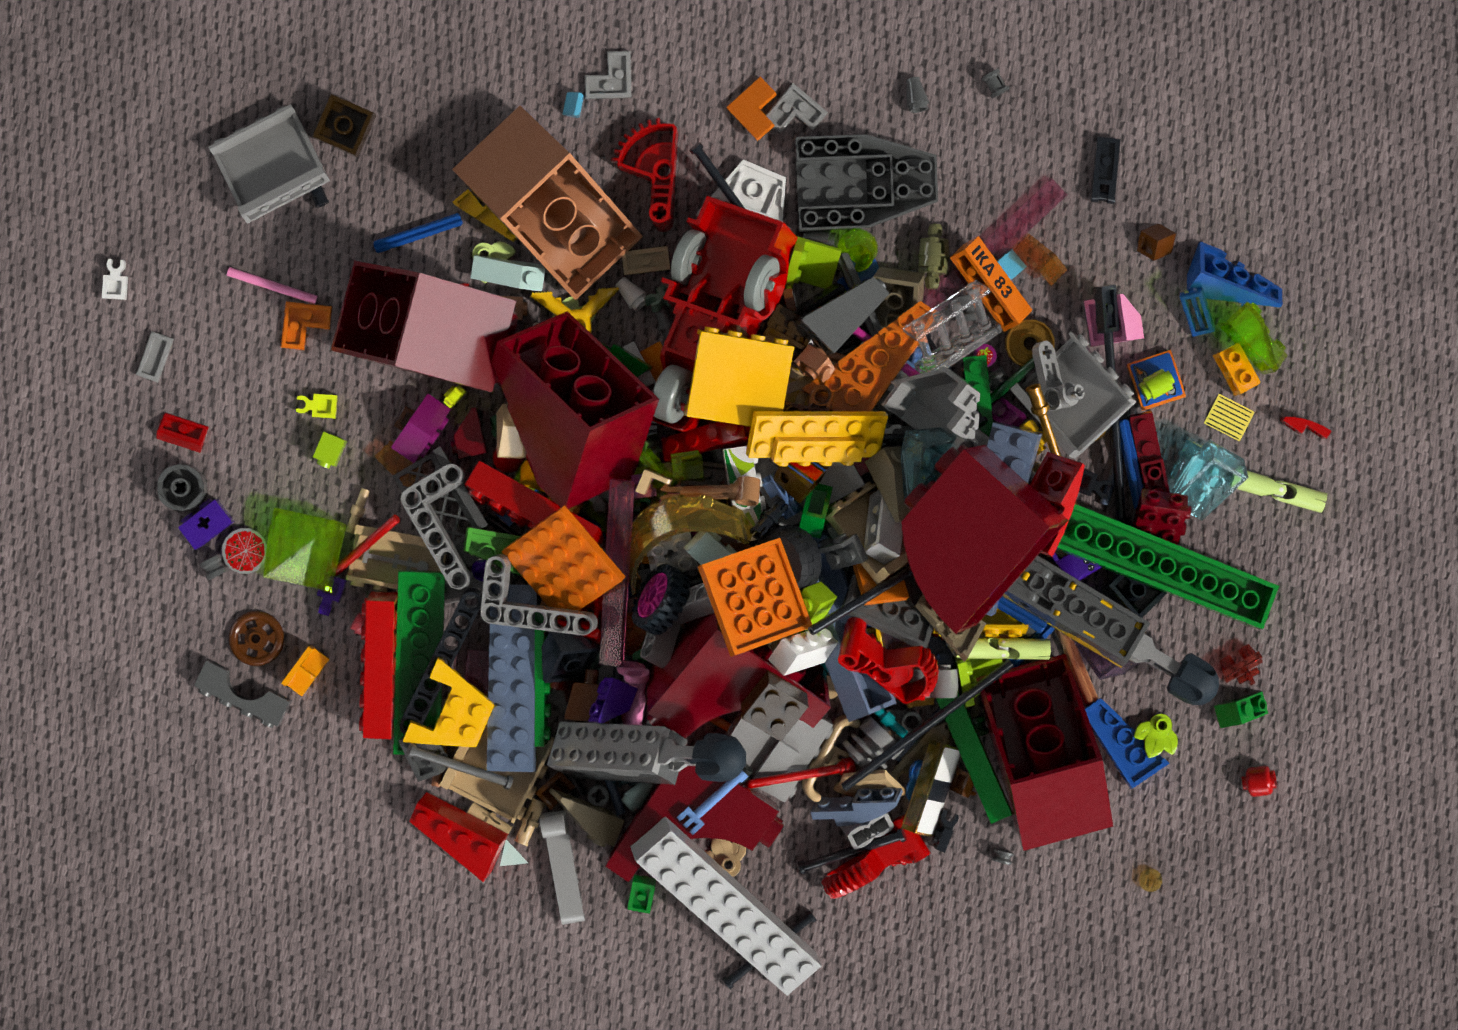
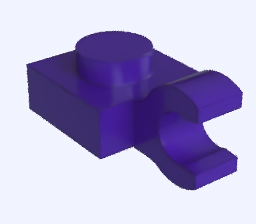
M323 574L317 596L323 597L318 613L329 616L333 601L340 603L346 580Z

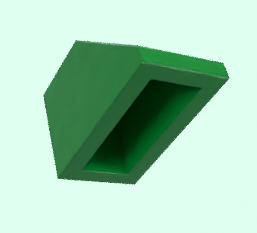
M818 484L806 497L799 527L806 530L811 537L821 539L833 489L832 486Z

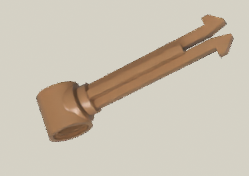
M742 476L738 477L737 481L730 485L671 487V484H665L660 489L662 492L680 494H668L661 496L660 499L666 505H669L670 501L730 499L735 500V503L739 505L756 506L759 504L761 480L755 477Z

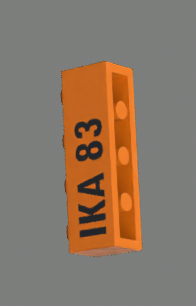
M979 236L963 244L950 257L1004 332L1019 325L1032 311L1030 305Z

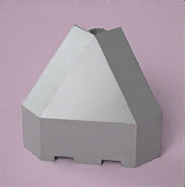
M946 367L890 381L895 387L881 405L900 417L945 453L953 446L958 449L963 444L968 448L978 445V440L975 439V430L979 426V412L976 410L977 402L980 401V393L956 373Z

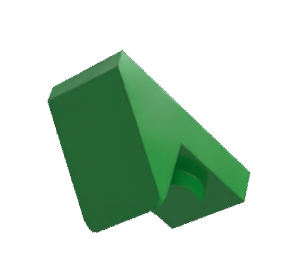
M634 874L627 910L650 914L656 885L655 878Z

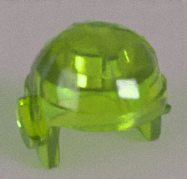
M850 229L838 242V248L842 250L841 253H848L851 261L856 263V272L869 268L877 256L878 244L876 238L864 229Z

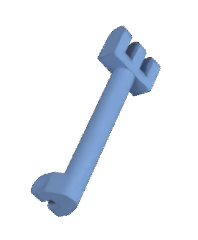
M742 770L736 778L726 781L695 811L688 806L676 818L681 821L687 815L689 819L683 826L687 828L694 822L696 826L692 827L689 831L694 835L705 825L700 818L739 782L742 783L749 776Z

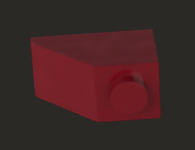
M477 407L471 408L454 435L455 441H451L453 454H458L459 459L487 453Z

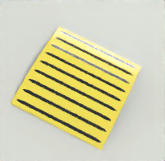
M1218 394L1204 424L1240 441L1254 415V411Z

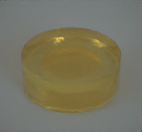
M1153 868L1145 869L1139 875V884L1145 891L1154 892L1161 887L1162 876Z

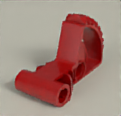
M656 118L655 125L652 124L651 120H647L648 127L644 128L643 124L639 123L640 130L638 132L632 128V137L625 134L624 138L627 142H618L622 150H614V154L619 156V158L613 157L611 162L616 164L623 172L652 181L649 217L656 230L667 232L674 224L678 130L674 124H661L660 118ZM659 131H673L672 142H660L647 147L639 155L635 168L623 164L630 148L644 136ZM662 167L670 169V173L667 176L658 175Z
M858 617L847 619L838 655V662L848 671L867 674L905 704L915 700L924 701L925 697L930 696V693L933 692L939 674L938 661L935 659V655L931 653V649L924 648L923 646L892 650L885 649L880 641H876L874 634L865 633L867 624L863 619ZM913 667H919L924 677L916 682L908 683L914 674Z
M907 813L893 820L894 827L886 834L895 833L897 829L903 828L907 841H897L870 850L863 855L859 854L825 875L821 883L824 891L830 898H839L858 890L878 878L882 871L890 865L916 863L931 853Z

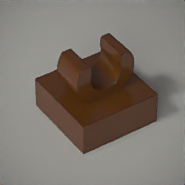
M958 768L950 790L967 798L970 795L975 796L976 793L972 791L974 784L969 773Z

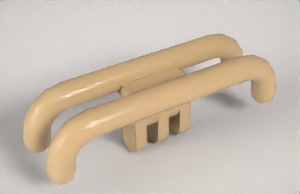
M846 715L837 717L832 722L833 732L827 740H823L820 745L821 751L817 758L812 760L809 769L835 765V763L841 761L839 759L840 755L845 758L850 757L846 751L834 746L844 727L858 728L860 721L856 719L848 722ZM817 777L803 779L802 789L812 801L819 802L821 795L813 788Z

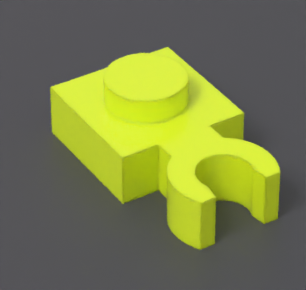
M460 385L458 387L452 386L444 394L446 398L443 402L452 409L467 391Z
M313 394V400L306 396H297V400H304L306 406L303 409H296V412L306 413L312 410V417L336 419L338 396Z

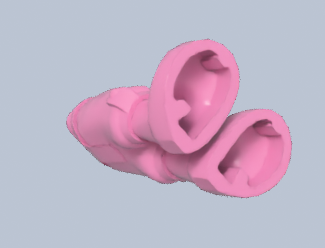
M619 662L617 664V672L624 676V680L629 685L638 688L630 710L621 714V722L623 725H642L643 710L646 703L645 690L649 681L650 671L645 669V665L638 662Z

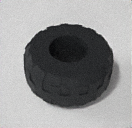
M796 525L778 526L769 530L763 539L758 540L757 544H755L757 546L781 538L800 593L804 588L817 583L822 567L821 552H819L816 541L813 540L806 530Z

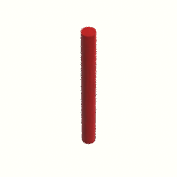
M395 514L337 563L331 569V572L338 576L400 522V518Z

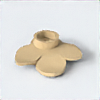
M713 838L711 850L705 852L734 877L741 869L740 861L746 854V847L734 842L731 843V841ZM731 861L733 863L731 869L725 868L726 862Z

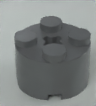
M177 464L166 468L159 476L157 483L158 496L161 502L166 507L177 511L192 510L199 506L205 499L208 488L203 473L196 467L186 464ZM179 483H186V492L178 491L180 489Z

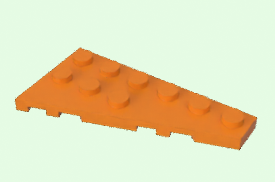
M919 301L887 327H884L872 338L839 360L834 365L836 370L828 380L823 383L816 378L801 388L802 391L811 395L812 390L816 386L825 385L831 390L833 395L831 411H873L892 384L890 381L895 380L940 314ZM821 392L816 396V400L820 403L828 399V394L825 392Z

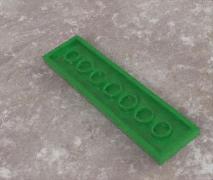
M398 571L393 754L405 755L398 742L399 739L404 737L399 726L401 718L444 633L446 579L442 572ZM427 678L425 684L428 687L437 686V681ZM442 686L423 723L424 726L431 725L433 729L442 711ZM422 698L415 700L417 707L424 708L427 706L426 700ZM407 719L405 720V725L408 727L411 720L414 722L416 721L413 719Z

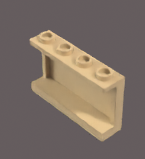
M356 525L352 550L378 528ZM389 531L372 545L369 550V554L394 558V555L397 554L399 555V560L408 561L409 557H412L413 563H418L419 561L427 562V571L441 572L421 536ZM364 553L349 565L346 580H351L350 585L364 587L365 583L374 585L373 589L387 592V588L397 589L396 592H398V571L406 570L404 565L397 564L396 569L392 568L393 563L368 558L367 563H362ZM410 568L412 571H418L417 568Z

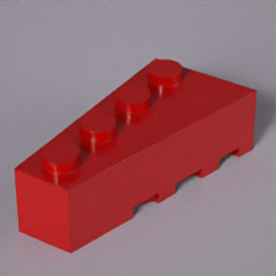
M428 792L417 802L409 821L482 882L492 872L508 836V833Z

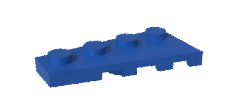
M1101 698L1085 707L1094 734L1130 789H1133L1170 764L1160 755L1148 758L1144 749V740L1134 738L1135 730L1127 725Z

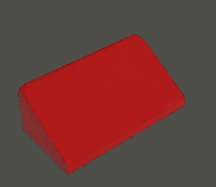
M165 412L157 429L156 438L201 453L209 427Z

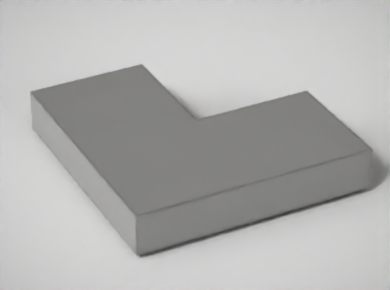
M607 51L608 75H585V99L632 98L630 51Z
M792 83L768 111L766 116L775 125L773 128L781 134L795 116L811 130H814L828 112Z

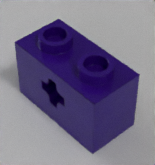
M208 499L199 506L201 510L195 515L190 513L181 520L182 525L178 528L195 550L201 548L235 522L218 499L214 501ZM201 518L210 519L208 528L200 526L202 524Z

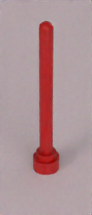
M848 757L842 758L835 765L749 779L746 782V786L748 788H757L838 773L843 775L856 772L854 760Z

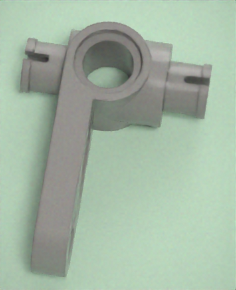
M1048 341L1036 343L1033 346L1032 354L1045 402H1048L1050 406L1049 410L1055 411L1076 405L1078 400L1084 398L1085 392L1079 393L1084 388L1080 384H1062L1053 345Z

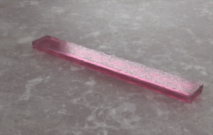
M1051 178L983 243L994 258L999 260L1061 202L1067 194ZM956 267L939 283L938 289L930 291L923 298L922 302L941 314L970 285Z
M615 478L610 479L606 554L626 577L622 582L603 594L599 664L623 667L635 481Z

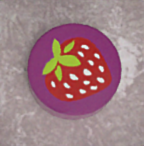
M979 345L973 352V356L986 355L987 367L996 361L997 354L991 345Z

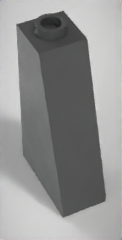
M872 277L798 318L795 323L827 355H830L843 345L890 293L886 290L887 287L883 281Z

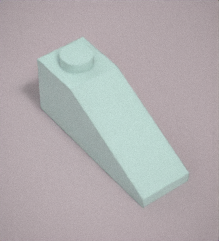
M474 255L470 278L542 292L545 268L542 264Z

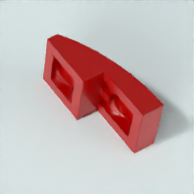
M1282 417L1280 422L1298 434H1302L1307 428L1322 439H1327L1332 432L1316 422L1303 418Z

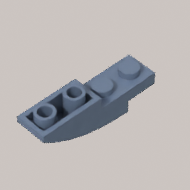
M890 787L884 789L864 788L858 789L855 797H822L819 802L814 803L811 816L813 820L834 819L836 826H849L868 822L881 817L895 808L903 791L902 788Z

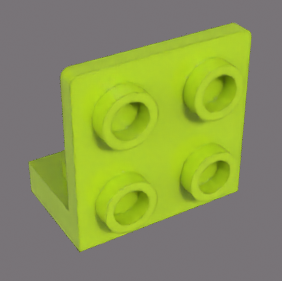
M798 237L790 259L786 284H789L791 288L794 283L798 284L799 281L824 289L831 286L842 250Z
M954 656L956 669H958L961 694L977 683V677L988 675L1003 664L1002 659L968 658L964 662L961 658ZM974 698L967 701L965 706L975 705Z

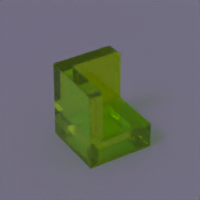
M699 450L671 454L673 477L677 483L681 482V479L692 481L704 478L702 455Z

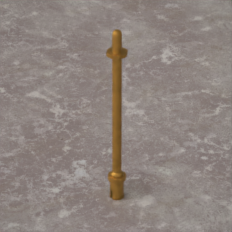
M1040 384L1030 385L1026 388L1032 404V414L1039 417L1050 453L1061 456L1047 415L1050 409L1049 403L1045 402Z

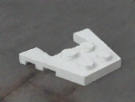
M742 160L725 181L745 209L783 222L786 177ZM720 188L711 196L730 203ZM701 208L699 209V211H698L697 214H696L697 217H698V215H699V213H700Z

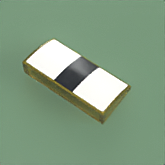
M930 740L901 828L920 835H934L961 755L958 747Z

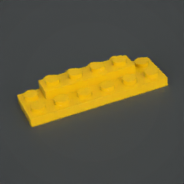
M754 411L746 455L748 458H771L779 466H788L789 462H797L801 466H809L811 462H818L823 466H831L832 462H840L845 466H852L854 462H861L862 457H872L881 450L888 415L885 411Z

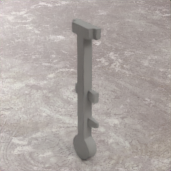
M370 548L363 555L362 563H367L368 558L393 563L392 568L396 569L397 564L406 566V570H410L411 567L417 568L418 571L428 570L427 562L419 561L418 563H413L412 557H409L408 561L399 560V555L397 554L394 555V558L369 554Z

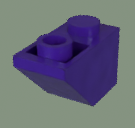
M604 677V680L598 686V696L596 702L590 708V718L588 721L602 724L629 711L638 688L615 678Z

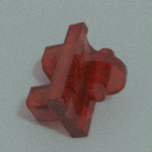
M1247 644L1238 650L1243 659L1239 663L1235 664L1230 655L1220 660L1223 678L1226 683L1237 678L1239 684L1248 681L1251 686L1255 684L1253 677L1260 673L1256 666L1263 663L1262 655L1259 651L1255 652Z

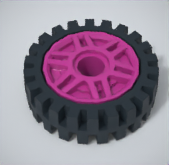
M668 564L657 566V570L653 569L651 575L648 574L646 577V582L641 584L642 589L641 591L638 590L636 594L638 598L634 599L633 604L635 606L632 607L633 623L653 635H660L662 632H666L668 627L671 628L673 620L677 621L679 618L678 613L683 611L682 605H685L687 602L685 597L689 596V590L687 589L690 588V583H688L690 580L687 577L688 575Z

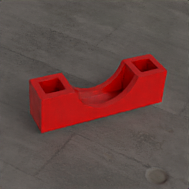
M715 422L662 438L664 461L680 466L686 463V459L697 461L700 454L710 450L747 446L751 426Z

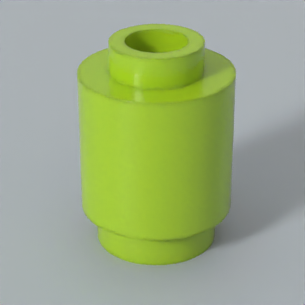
M1160 369L1142 379L1143 382L1138 385L1146 400L1151 398L1154 400L1172 390V384L1175 381L1169 371L1165 372L1163 369Z

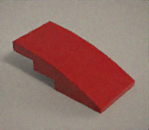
M1047 452L1030 486L1069 520L1080 489L1085 465L1081 462ZM1068 522L1040 553L1053 557Z

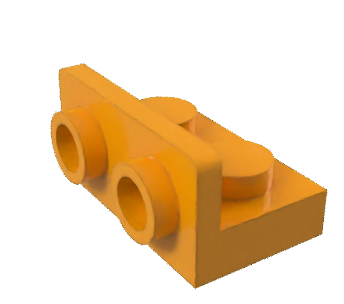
M1236 343L1213 355L1234 396L1240 395L1260 384V380L1240 343Z

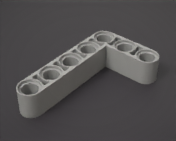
M448 464L403 491L401 502L448 584L454 589L466 590L472 584L471 573L430 504L460 486L466 479V474L462 467ZM456 469L458 477L455 481H450L448 474L451 470ZM436 481L438 489L435 493H430L428 489L429 484ZM413 493L418 495V502L415 505L409 503V497ZM424 513H428L430 516V521L427 525H422L420 522V518ZM439 533L442 539L435 546L432 543V537L434 534ZM447 553H451L453 562L446 566L443 558ZM462 573L465 581L462 585L458 586L455 583V577L457 574Z
M497 554L486 561L481 603V617L485 622L574 635H587L597 627V618L591 612L507 601L511 562L504 554ZM495 560L502 562V571H497L494 568L493 563ZM492 583H497L500 586V594L497 595L492 592ZM490 606L497 608L498 616L496 618L490 615ZM513 609L520 611V620H515L512 617ZM536 612L543 614V623H538L535 620L534 615ZM558 615L566 617V626H561L558 623ZM581 618L589 620V629H584L580 625Z
M704 583L687 589L689 590V596L685 597L687 602L685 605H682L683 611L678 613L679 618L677 621L673 620L671 628L668 627L667 631L662 632L660 635L646 633L641 650V658L660 668H664L671 659L681 624L714 613Z
M564 809L542 813L539 818L543 839L546 838L562 925L585 921L581 892L578 887L579 881L574 865V854L570 844V833Z

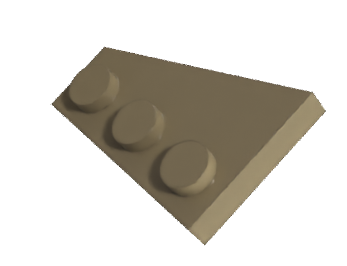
M922 593L915 607L965 662L986 623L981 620L976 626L955 634L936 614Z

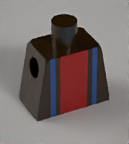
M769 458V461L778 467L773 477L774 481L799 503L822 481L829 466H823L818 462H811L809 466H801L797 462H789L788 466H779Z

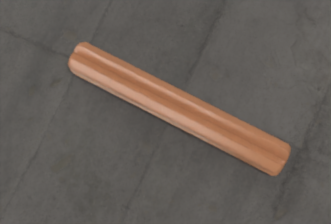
M1055 629L1085 703L1095 702L1098 700V696L1075 641Z

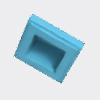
M567 93L563 115L575 118L580 117L584 98L582 93Z
M1013 249L997 261L1010 280L1027 267Z

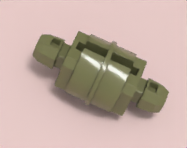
M936 223L929 225L927 234L929 237L921 238L918 254L919 273L927 275L925 277V286L927 289L933 290L939 287V276L947 275L948 261L950 259L949 240L941 238L943 236L942 226Z

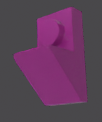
M1003 397L991 405L994 422L998 421L1019 427L1027 418L1023 412Z

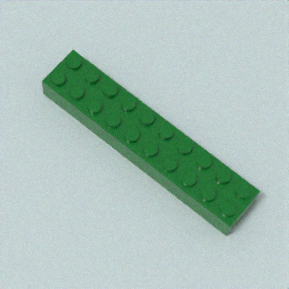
M1077 504L1074 505L1065 532L1057 547L1059 551L1257 629L1264 628L1279 588L1276 584Z

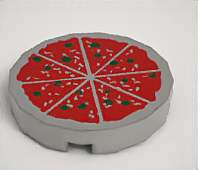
M240 528L232 531L225 538L222 545V557L225 564L231 570L240 574H250L258 571L265 564L268 558V545L260 532L251 528Z

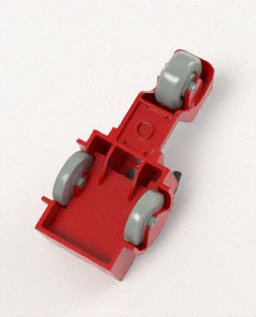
M706 196L697 220L688 217L686 221L692 229L682 236L675 249L671 264L673 281L663 277L661 280L668 287L663 299L674 308L673 314L676 317L660 353L663 371L653 389V393L659 398V402L652 421L681 432L695 429L700 421V418L688 417L683 414L684 407L688 404L699 334L697 331H704L705 327L719 329L718 333H728V330L737 331L747 338H751V334L759 335L762 332L761 324L763 320L772 314L781 299L788 277V260L798 239L782 221L710 196Z

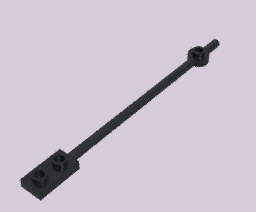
M1116 285L1094 287L1097 334H1104L1106 368L1111 367L1116 372L1113 332L1119 331ZM1118 419L1110 426L1117 516L1114 520L1133 527L1132 521L1126 517L1120 425Z

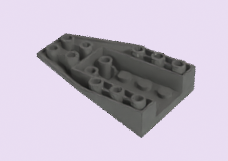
M866 134L796 137L795 139L799 232L870 228L938 202L937 155Z

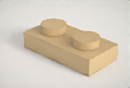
M667 246L627 251L622 256L624 276L670 270Z

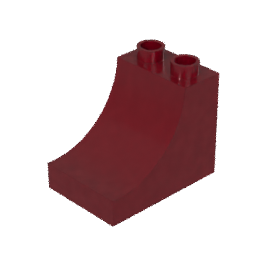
M715 613L689 621L677 636L669 663L664 668L653 664L649 669V681L647 682L649 715L647 719L652 726H664L686 739L693 731L706 722L727 713L740 711L741 703L767 670L807 693L809 707L799 720L814 728L831 708L826 670L819 664L783 676L768 660L773 652L766 644L730 657Z
M687 766L678 773L675 785L656 784L609 854L605 867L629 882L635 872L641 867L635 861L631 846L665 816L690 839H722L742 845L751 851L754 850L758 842L769 848L784 826L782 824L783 820L777 817L779 809L776 802L755 788H748L746 783L742 784L739 782L700 818L705 825L692 835L689 831L696 824L693 822L685 828L683 824L689 817L686 815L681 821L676 817L688 806L695 811L725 782L702 780L695 772L696 766Z

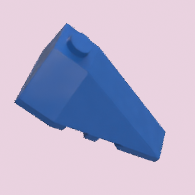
M1199 242L1187 273L1188 292L1191 290L1198 291L1199 288H1203L1206 299L1281 307L1283 305L1282 288L1260 274L1251 276L1244 269L1245 265L1241 262H1238L1237 265L1225 259L1227 253L1221 249Z

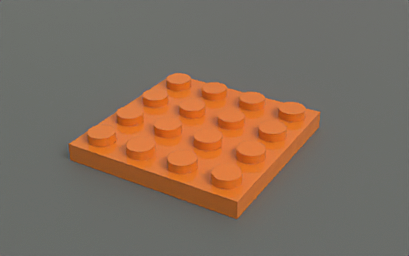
M565 505L502 550V553L508 557L511 564L548 607L580 610L622 582L626 577ZM558 615L559 619L566 620L565 616Z
M781 538L697 566L730 657L801 632L812 625Z

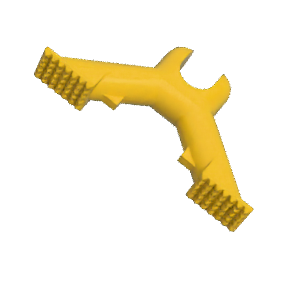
M599 288L595 295L588 296V302L581 309L571 310L561 302V297H553L551 291H544V293L532 292L530 298L536 300L556 316L568 311L591 333V318L618 292L619 288Z

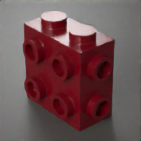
M1142 488L1133 518V527L1171 543L1178 544L1180 536H1184L1187 523L1185 519H1190L1191 515L1188 495Z

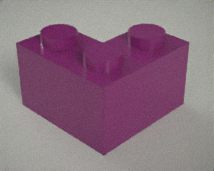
M427 394L391 448L415 463L419 456L424 458L431 447L428 443L433 445L440 434L436 430L442 431L448 423L449 419L446 416L451 409Z

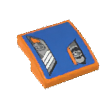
M1171 350L1127 364V370L1132 380L1141 411L1186 397ZM1160 369H1163L1165 372L1169 371L1175 381L1172 384L1173 389L1154 400L1152 398L1146 400L1138 384L1143 382L1142 379Z

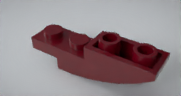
M1146 411L1129 415L1144 489L1170 493L1153 412Z

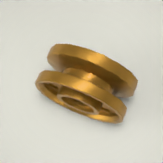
M1023 320L1019 325L1011 328L1005 338V349L1008 357L1019 366H1023L1033 357L1032 350H1027L1024 347V340L1027 337H1032L1036 343L1048 341L1055 348V339L1052 331L1045 323L1038 320Z

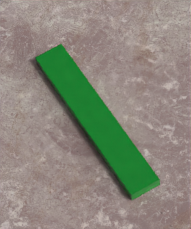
M957 697L936 698L940 709H942ZM963 704L948 715L945 720L990 823L993 824L1013 815V812L968 709Z

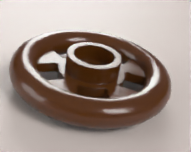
M250 611L244 613L231 626L229 632L230 649L234 656L244 664L250 666L266 665L275 660L283 648V629L278 620L266 612ZM255 620L257 627L248 630L246 623ZM266 624H269L274 631L270 635H267V632L262 629ZM238 634H245V644L238 643ZM254 634L260 636V641L258 643H254L252 641V636ZM268 641L274 644L269 653L263 649ZM248 648L258 650L257 656L247 655Z

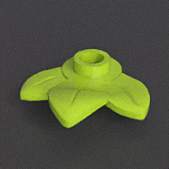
M1156 714L1150 721L1141 722L1134 732V738L1144 740V749L1148 758L1159 755L1163 750L1173 755L1177 749V735L1172 730L1171 719L1165 714ZM1160 721L1164 722L1162 730L1158 727Z

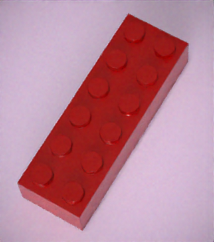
M481 461L477 463L465 483L469 490L468 494L472 496V500L480 505L488 504L492 507L491 510L502 517L504 514L512 518L511 521L522 528L526 525L532 529L561 508L548 498ZM571 512L600 546L604 539L600 528Z
M371 591L368 598H365L364 603H362V617H366V621H364V626L361 628V640H365V644L361 649V663H365V666H363V671L360 673V685H364L362 694H360L359 706L364 708V711L359 719V731H363V738L391 739L394 733L398 592Z

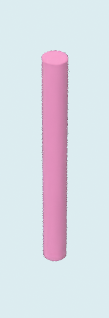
M229 267L227 272L229 277L311 304H316L318 298L317 295Z

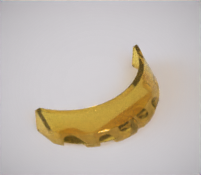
M677 495L650 505L637 516V519L629 528L624 543V565L632 595L637 594L642 581L637 571L643 558L661 541L685 532L704 531L726 535L747 544L751 541L752 534H750V529L753 527L741 509L734 505L730 507L715 501L710 496L685 497V495Z

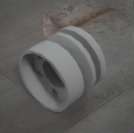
M870 715L859 726L865 736L860 738L852 733L850 736L857 744L853 746L847 740L842 743L849 756L861 768L897 742ZM901 750L891 759L895 760L903 750ZM886 763L881 765L884 769L887 768Z

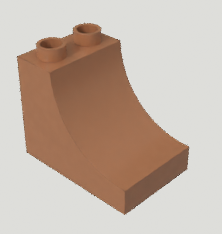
M521 106L514 110L452 169L575 300L643 237L576 159Z

